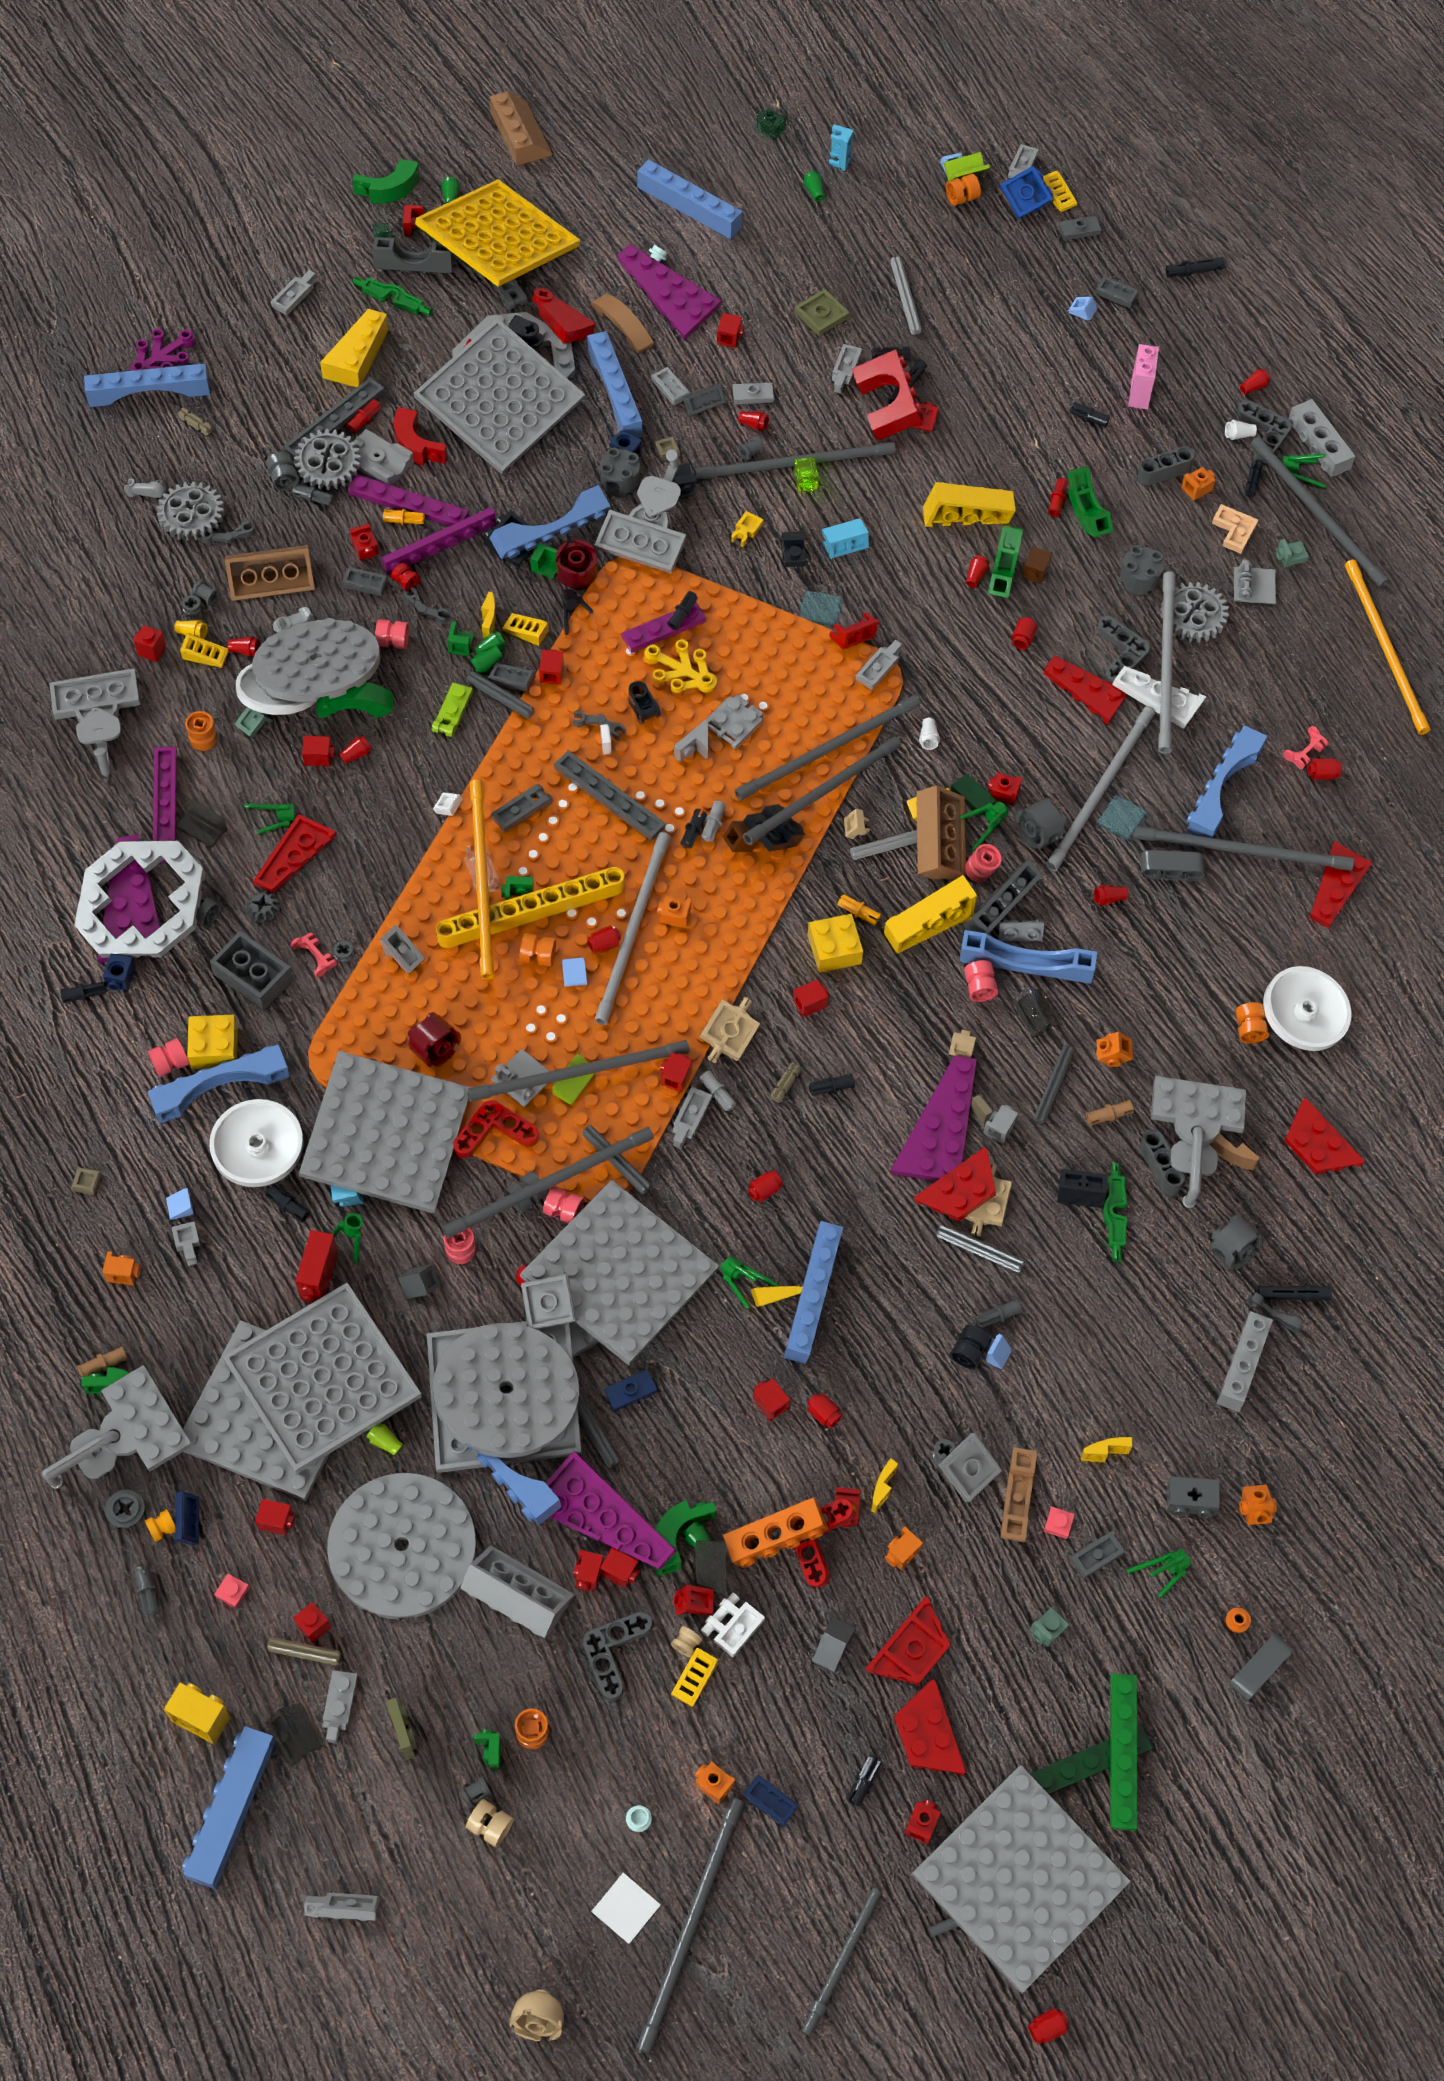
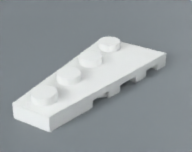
M1124 666L1112 685L1144 705L1153 708L1155 712L1160 714L1161 681L1151 679L1148 674ZM1172 687L1171 722L1184 729L1202 705L1206 696L1191 694L1188 689L1183 687L1180 689Z

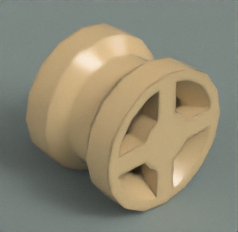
M682 1626L679 1630V1636L677 1639H673L671 1646L679 1653L691 1658L696 1645H700L702 1638L691 1629Z

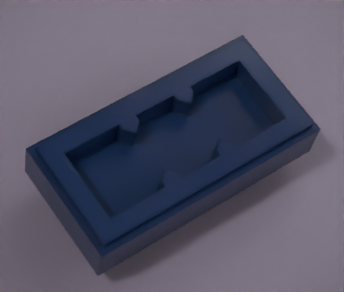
M646 1369L605 1388L604 1393L613 1411L616 1412L657 1393V1388Z
M184 1491L176 1493L175 1541L191 1546L199 1544V1496Z
M759 1774L742 1796L783 1828L799 1808L797 1803Z

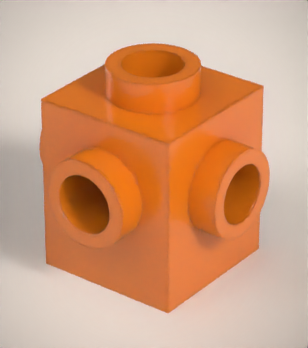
M1120 1032L1109 1033L1105 1037L1096 1040L1098 1061L1106 1064L1108 1067H1118L1122 1063L1133 1059L1132 1039Z
M1267 1485L1245 1486L1242 1489L1239 1509L1241 1515H1245L1247 1524L1272 1523L1273 1513H1276L1277 1505L1275 1498H1271Z

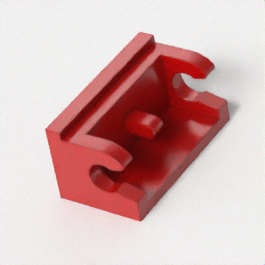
M864 613L862 616L867 621L860 620L857 624L843 628L840 624H835L833 627L837 631H831L829 637L843 650L875 638L879 620L874 619L869 613Z

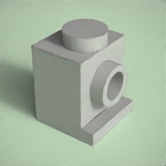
M1002 1105L999 1111L994 1110L989 1121L987 1120L983 1134L1004 1144L1016 1123L1018 1113L1012 1107Z

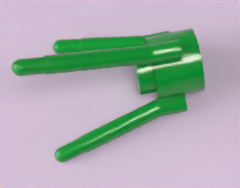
M1326 454L1283 456L1282 463L1296 479L1326 488L1325 484L1294 473V471H1298L1299 464L1318 463L1317 459L1325 458Z
M989 802L984 807L960 816V819H965L987 811L986 818L989 821V828L972 847V851H975L995 827L1007 817L1008 809L1003 803L996 802L993 805Z
M293 803L280 805L244 804L245 808L276 810L277 820H282V822L258 830L257 834H262L282 826H290L289 821L295 820Z
M352 1213L348 1214L344 1221H339L331 1234H334L335 1238L342 1230L347 1237L355 1238L354 1263L357 1264L363 1219L360 1214Z
M734 1256L728 1257L720 1268L725 1273L722 1278L728 1282L746 1309H749L750 1305L732 1279L738 1280L744 1275L754 1282L759 1278L773 1287H779V1284L748 1267L741 1260L738 1261Z
M1179 1549L1174 1553L1170 1551L1164 1556L1128 1568L1127 1573L1139 1571L1165 1561L1163 1566L1150 1573L1151 1577L1167 1569L1172 1574L1176 1573L1158 1594V1597L1162 1598L1181 1577L1187 1574L1185 1569L1191 1566V1560L1184 1550Z

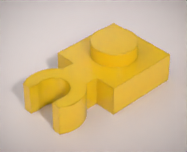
M745 511L736 524V531L732 533L731 542L741 538V546L744 547L747 544V537H755L763 526L764 519Z

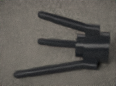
M563 589L561 600L564 611L565 635H568V611L576 609L579 604L589 613H593V610L583 600V597L578 596L574 590Z

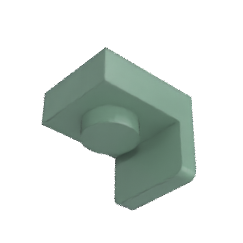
M1282 539L1276 549L1277 558L1282 561L1284 567L1307 562L1309 558L1301 541L1287 544L1286 540Z
M247 707L235 722V725L249 737L253 738L265 721L271 724L273 720L267 716L268 714L257 712Z
M1051 1607L1038 1621L1032 1624L1030 1631L1032 1632V1637L1039 1644L1044 1643L1049 1647L1068 1628L1069 1624Z

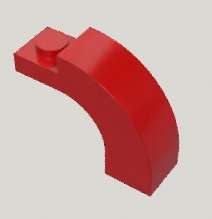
M398 407L394 417L396 443L413 452L414 463L424 466L427 459L432 462L446 464L448 458L447 445L420 438L416 434L419 425L417 411Z

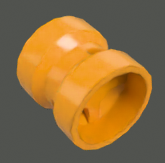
M167 1509L160 1512L157 1519L151 1517L145 1520L155 1543L163 1538L164 1533L165 1535L175 1533V1524Z

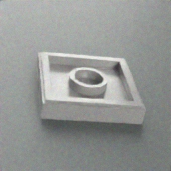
M568 1274L521 1283L528 1327L537 1330L577 1322Z
M971 1433L938 1465L963 1500L968 1503L1002 1471L975 1433Z

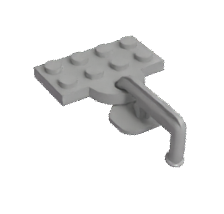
M670 449L666 453L669 466L663 479L648 476L642 480L637 491L641 505L634 508L629 516L612 510L608 511L594 544L595 549L672 574L687 539L686 534L668 529L669 522L665 512L676 506L681 494L680 487L673 482L679 469L678 453L674 449Z
M134 668L49 683L54 719L77 717L79 722L76 725L78 740L83 744L97 743L94 755L97 757L101 774L105 777H108L111 772L107 741L114 740L121 734L120 721L117 718L119 709L140 705Z
M1155 1076L1151 1119L1174 1123L1175 1131L1179 1138L1182 1139L1172 1146L1170 1162L1175 1170L1190 1173L1189 1191L1183 1197L1182 1202L1185 1207L1192 1208L1196 1205V1199L1201 1190V1175H1212L1217 1168L1218 1155L1209 1144L1217 1138L1220 1130L1242 1133L1244 1130L1246 1089Z
M144 1365L101 1390L112 1411L105 1416L100 1430L88 1429L75 1437L70 1444L71 1453L43 1470L42 1476L52 1488H60L63 1484V1478L60 1474L77 1464L86 1477L97 1479L114 1469L118 1456H129L138 1452L150 1472L192 1446Z

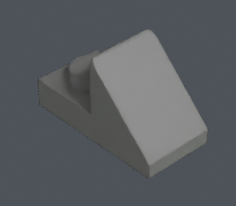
M704 720L674 745V757L679 762L686 757H691L695 750L708 759L707 721Z
M394 925L380 939L385 956L393 957L406 973H410L425 959L398 925Z

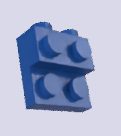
M1034 165L1000 184V188L1018 220L1033 211L1035 213L1051 204L1053 199L1051 189L1045 186L1040 170H1036Z

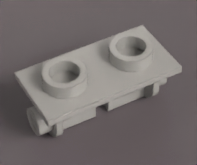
M1003 919L998 923V940L1042 942L1044 923L1039 922L1038 919L1035 921L1022 920V922Z

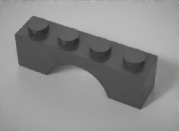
M375 237L372 248L374 269L452 273L454 253L438 241L433 240L432 245L423 252H410L400 247L395 238Z

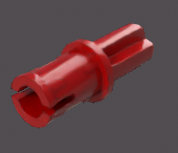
M373 399L362 410H358V414L346 424L347 428L356 434L366 423L371 422V418L381 409L380 403Z
M1066 478L1057 479L1054 492L1050 495L1051 503L1048 514L1052 517L1060 516L1063 502L1066 501L1065 494L1068 486Z

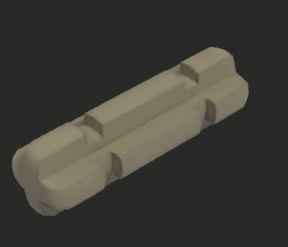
M182 408L178 412L181 420L187 421L186 423L201 431L204 435L209 436L213 432L211 424L208 422L204 423L205 420L193 412L190 413V410L187 408Z
M790 1063L787 1071L784 1072L777 1083V1087L771 1093L773 1101L777 1103L782 1102L785 1097L784 1095L787 1094L794 1083L795 1077L801 1072V1067L798 1064Z

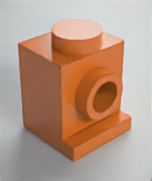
M1201 467L1190 474L1184 475L1181 488L1195 501L1213 490L1215 475L1211 470L1207 471L1204 467Z
M665 895L664 901H659L657 914H660V923L686 928L691 912V899L687 898L685 900Z
M107 1251L102 1271L106 1282L134 1285L135 1279L140 1276L141 1264L136 1263L135 1259L130 1256L119 1255V1257H115L113 1252Z
M904 1527L901 1530L900 1538L896 1536L887 1546L889 1550L884 1558L892 1567L895 1568L897 1566L902 1570L921 1551L923 1542L908 1528Z
M712 1761L708 1766L702 1764L694 1775L697 1777L695 1786L718 1805L735 1786V1779L732 1776L730 1777ZM715 1775L718 1781L711 1783L708 1778Z

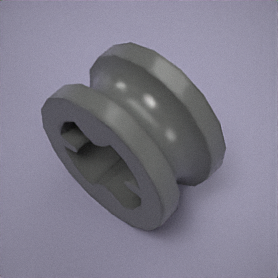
M189 595L182 600L183 611L187 616L193 617L200 614L202 606L197 596Z
M349 941L337 942L333 948L335 958L339 962L347 963L354 958V949ZM341 949H344L345 951L347 950L348 953H347V954H344L343 952L340 953V950H341Z

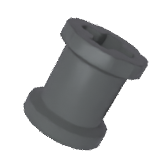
M754 436L748 443L740 444L738 450L741 457L745 461H749L751 456L758 452L763 453L765 447L762 440L758 436Z
M199 580L192 589L193 595L205 600L209 606L214 605L220 597V590L211 588L204 580Z
M941 1439L935 1444L932 1460L937 1466L947 1457L944 1453L948 1452L949 1455L956 1448L954 1443L948 1439Z
M482 1776L478 1777V1781L470 1786L459 1788L469 1809L473 1808V1804L483 1798L492 1797Z

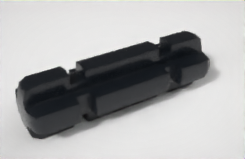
M899 347L872 348V359L895 349L899 356L903 355L905 359H909L911 355L910 347H902V349H899Z
M1252 462L1244 492L1246 496H1255L1263 466L1261 462Z

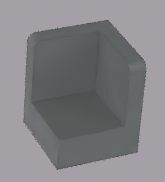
M432 1264L411 1268L398 1277L407 1299L428 1295L441 1286Z

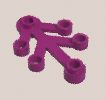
M154 329L152 331L153 347L151 357L145 360V354L149 350L148 342L145 339L138 340L136 342L137 360L130 365L129 371L173 367L171 363L187 365L189 363L187 352L182 351L177 355L169 354L180 347H193L195 345L194 334L190 330H182L178 339L161 349L162 341L165 338L164 332L161 329ZM156 363H163L161 366H153Z

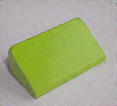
M577 1053L567 1067L589 1062ZM595 1073L557 1081L552 1087L553 1095L573 1105Z

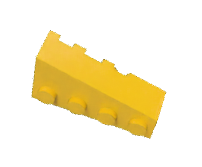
M367 309L320 362L322 377L353 387L361 385L389 330L387 314Z
M944 482L935 483L923 506L925 527H932L933 523L951 526L952 522H963V525H971L977 521H981L982 524H1006L1010 522L1016 511L1013 491Z
M964 875L899 915L888 919L885 923L884 935L898 954L968 920L974 913L977 894Z

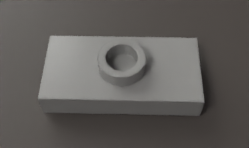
M668 367L651 375L653 383L673 406L684 401L682 396L690 393Z
M772 382L732 384L734 404L774 403Z

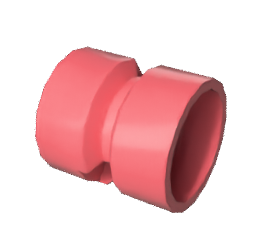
M378 619L375 638L378 641L379 647L388 648L390 645H393L396 649H406L409 640V623L396 621L392 624L391 620Z
M990 844L980 845L966 861L965 872L967 876L975 882L982 883L987 881L1002 861L999 850Z
M985 960L975 961L964 968L971 1000L982 1002L991 1000L998 995V987L994 979L995 974L991 962Z
M178 1038L166 1042L164 1048L157 1046L148 1050L149 1057L160 1078L172 1073V1068L180 1069L189 1065L188 1058Z
M553 1186L546 1197L542 1211L544 1214L554 1218L560 1216L561 1221L569 1224L583 1209L585 1198L574 1193L567 1195V1190Z
M470 1227L449 1239L444 1235L446 1255L450 1261L455 1264H466L474 1258L476 1247L474 1234Z

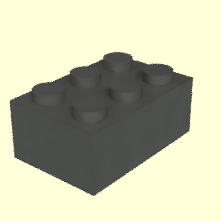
M241 931L210 961L213 974L263 1011L294 980L290 966Z

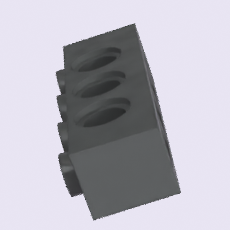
M1026 860L1005 879L963 925L969 931L989 934L1043 874L1029 860Z

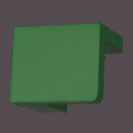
M539 543L530 558L531 571L552 579L555 578L557 574V549Z
M452 621L447 640L448 651L451 654L469 656L474 634L458 631L457 622Z

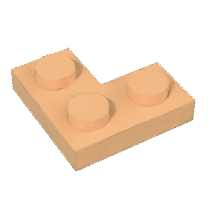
M1221 504L1213 518L1212 524L1229 531L1223 546L1242 554L1259 520Z

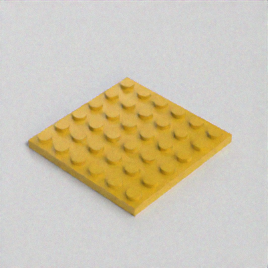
M499 179L417 217L415 225L498 287L580 245L579 238Z

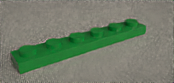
M1110 1675V1829L1137 1830V1675Z

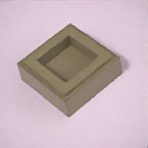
M673 436L654 442V447L661 461L667 460L666 453L670 449L676 450L678 456H680V450Z
M978 1094L972 1098L970 1108L981 1123L985 1125L992 1115V1109L981 1095Z
M78 1167L71 1186L72 1191L95 1195L102 1176L101 1172Z

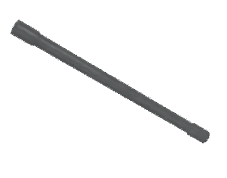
M1260 436L1253 439L1250 445L1270 464L1367 572L1379 588H1383L1389 582L1384 573L1369 560L1285 467Z
M888 442L873 446L737 464L695 468L696 480H702L717 476L860 457L891 455L896 453L894 442Z
M912 695L899 702L896 706L760 778L734 790L736 797L742 801L757 793L758 790L899 715L906 714L919 707L920 701L918 697Z
M895 736L890 738L877 749L765 822L756 825L743 834L745 843L752 845L772 829L884 756H888L901 747L900 740Z
M1136 826L1134 839L1161 841L1276 858L1352 871L1354 858L1316 854L1161 831Z
M687 1040L608 1059L491 1085L485 1084L467 1088L469 1101L473 1102L490 1098L494 1095L669 1057L671 1052L687 1054L690 1051Z
M647 1126L603 1150L471 1214L443 1225L442 1231L445 1237L449 1239L495 1214L631 1148L638 1147L654 1139L653 1133Z
M730 1797L720 1830L654 2005L635 2048L645 2054H651L659 2033V2026L731 1834L743 1809L744 1802L737 1798Z

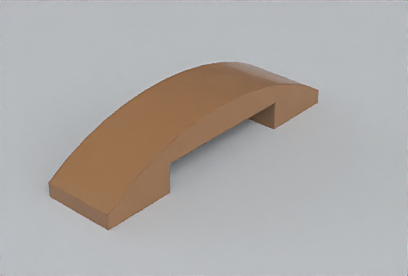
M606 293L591 302V306L602 317L607 316L626 336V342L637 354L654 345L652 338L639 319L616 297Z
M1220 1133L1209 1144L1217 1152L1218 1156L1245 1169L1254 1170L1260 1159L1244 1143L1236 1148Z
M1013 1447L1000 1538L1025 1542L1037 1451Z

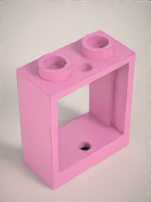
M1139 344L1132 374L1128 407L1148 409L1155 380L1159 347Z

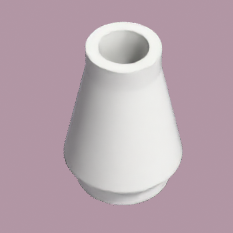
M1237 420L1227 422L1225 426V436L1231 440L1254 437L1257 431L1255 424H1248Z
M925 718L922 722L919 742L924 749L933 750L938 747L940 736L935 720L933 718Z

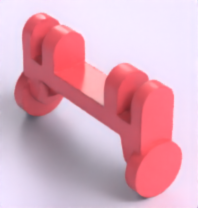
M1314 726L1308 728V733L1311 737L1310 744L1302 752L1290 750L1283 752L1284 758L1293 762L1299 769H1303L1305 765L1311 762L1310 758L1306 755L1313 748L1321 752L1329 744Z
M311 932L302 938L294 939L290 946L293 949L305 948L312 953L318 961V967L314 975L319 978L326 971L335 967L337 961L333 959L330 953L323 956L316 946L320 944L318 938H314L315 935Z

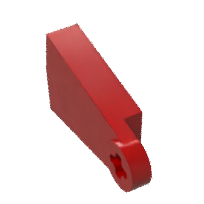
M544 288L534 290L532 300L540 308L539 317L563 344L579 341L593 334L595 322L555 297L551 291Z

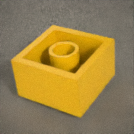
M852 914L809 922L808 938L819 973L862 964L863 949Z
M235 1015L189 1016L187 1058L191 1069H210L222 1062H230L237 1059L238 1026Z
M179 1683L164 1708L165 1713L172 1723L215 1745L231 1719L227 1712V1707L223 1705L224 1701L212 1694L209 1697L201 1693L202 1690L192 1683H188L187 1686Z

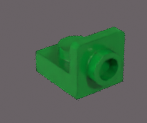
M507 876L506 884H502L501 897L509 900L511 895L522 896L534 892L533 877Z
M481 1730L480 1734H474L476 1745H489V1747H484V1762H488L490 1770H500V1734L495 1733L494 1730Z

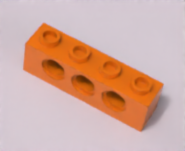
M810 1498L726 1533L723 1537L732 1562L738 1567L745 1568L753 1565L755 1560L761 1557L770 1558L777 1555L778 1550L795 1548L801 1544L800 1541L807 1538L810 1540L819 1538L823 1535L824 1531L829 1529L819 1502L815 1498ZM799 1520H804L803 1528L796 1531L794 1529L795 1523ZM781 1529V1536L776 1540H772L773 1532ZM753 1539H759L758 1546L755 1549H750V1542Z

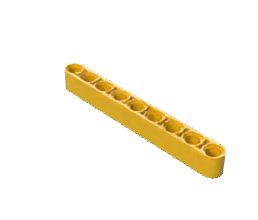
M611 867L490 905V919L493 920L490 922L491 935L619 895L625 888L624 872L620 868ZM534 906L535 908L529 909L527 907ZM478 909L440 921L436 926L439 945L444 948H451L479 939Z

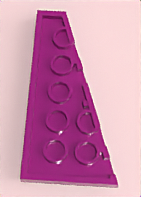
M631 244L617 255L618 262L630 276L636 279L637 285L645 290L647 297L661 314L669 319L671 326L678 330L680 337L684 341L721 306L720 299Z
M139 834L117 838L116 844L119 842L140 841ZM133 860L111 878L109 883L108 897L112 902L105 908L103 925L115 939L132 926L145 939L160 928L148 873L136 860ZM98 954L97 960L99 964L108 962L109 958H101Z
M954 1055L895 1161L890 1174L937 1181L962 1163L977 1059Z
M573 1451L546 1482L561 1503V1508L549 1518L658 1569H662L677 1552L577 1452Z

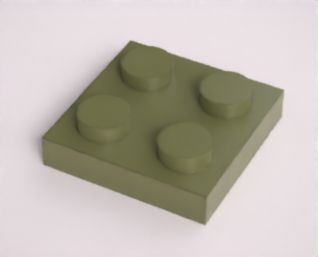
M826 289L821 290L794 307V313L818 336L847 320L850 312Z
M396 1698L387 1700V1706L405 1761L415 1758L413 1750L417 1749V1745L411 1728L406 1729L405 1727L410 1725L404 1704L398 1705Z

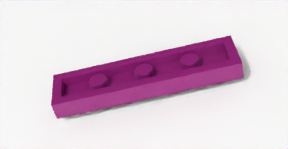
M695 602L690 610V616L685 618L678 631L671 629L667 625V622L675 612L673 611L622 632V639L629 651L633 653L706 622V617L697 602Z

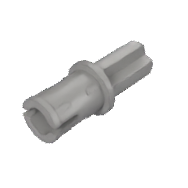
M721 801L713 802L710 814L705 818L706 825L701 837L706 842L714 840L718 827L722 825L721 819L726 809V804Z
M706 1071L701 1075L699 1080L709 1090L710 1094L713 1095V1098L718 1101L725 1111H731L736 1106V1102L725 1090L726 1086L721 1084L711 1071Z

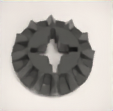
M267 889L265 892L257 890L255 894H249V898L245 901L246 915L255 922H268L274 919L280 911L279 899L275 893L272 894ZM265 900L266 906H263L259 911L257 904H261Z
M120 1490L108 1499L105 1506V1515L112 1525L117 1528L128 1529L130 1526L138 1524V1521L144 1516L145 1504L137 1492ZM120 1502L122 1505H125L126 1507L132 1505L129 1508L131 1514L130 1516L126 1515V1513H122L121 1515L119 1514L122 1511L120 1508L121 1506L119 1504Z

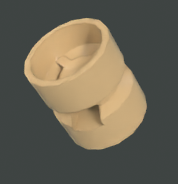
M482 1799L470 1815L465 1828L477 1836L483 1834L484 1840L497 1848L509 1832L514 1818L504 1811L496 1812V1806ZM488 1818H491V1821L486 1827L484 1824L486 1823Z

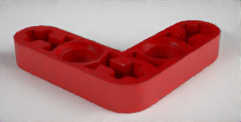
M489 1100L480 1106L455 1138L453 1147L458 1157L468 1158L473 1155L493 1128L525 1147H532L539 1140V1132L532 1123L498 1102ZM495 1109V1115L491 1113L487 1117V1110ZM507 1119H513L516 1125L513 1128H506L503 1123ZM474 1125H482L484 1130L480 1134H475L471 1131V1128ZM532 1132L533 1138L527 1137L525 1139L524 1133L529 1134ZM468 1141V1149L463 1148L460 1150V1144L465 1145Z
M842 1498L821 1507L822 1513L828 1516L827 1526L829 1529L824 1531L823 1534L854 1519L857 1510L853 1502ZM843 1505L849 1507V1509L846 1510V1516L842 1514H837L834 1516L832 1514V1512L838 1513L842 1511ZM799 1520L795 1523L794 1529L796 1531L800 1530V1525L804 1526V1520ZM818 1539L800 1541L801 1544L795 1547V1551L807 1583L818 1588L824 1587L830 1580V1572ZM812 1546L815 1550L814 1557L807 1560L804 1557V1551L807 1547ZM808 1565H814L816 1570L822 1573L819 1576L820 1581L813 1579L816 1576L815 1569L811 1566L808 1567Z

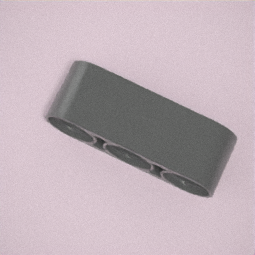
M1180 447L1144 459L1140 464L1137 479L1140 484L1149 486L1186 474L1192 468L1195 453L1189 447Z
M1147 850L1141 854V876L1147 879L1198 881L1205 877L1204 856L1198 852Z
M1156 1129L1147 1130L1141 1140L1140 1151L1163 1193L1175 1196L1180 1192L1184 1183V1173L1172 1167L1170 1162L1171 1149L1162 1133ZM1147 1141H1153L1156 1145H1150ZM1158 1160L1165 1161L1166 1165L1160 1164ZM1172 1179L1176 1181L1177 1184H1171L1168 1180Z
M1275 1632L1236 1674L1229 1685L1244 1699L1249 1701L1295 1649Z

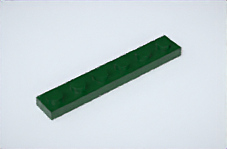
M1142 1725L1137 1727V1757L1153 1749ZM1110 1739L1032 1772L1030 1775L1051 1795L1109 1770Z

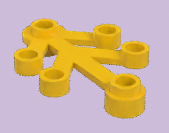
M681 639L676 642V652L679 653L681 663L661 653L660 648L656 645H649L645 649L644 658L647 663L656 664L661 662L674 669L668 672L656 669L653 672V681L655 683L661 684L664 681L672 680L671 691L674 693L699 688L700 691L708 693L716 687L717 678L714 674L708 672L705 662L706 652L703 649H697L693 653V659L698 663L699 673L691 667L687 652L688 642ZM689 677L693 680L683 682L679 678Z

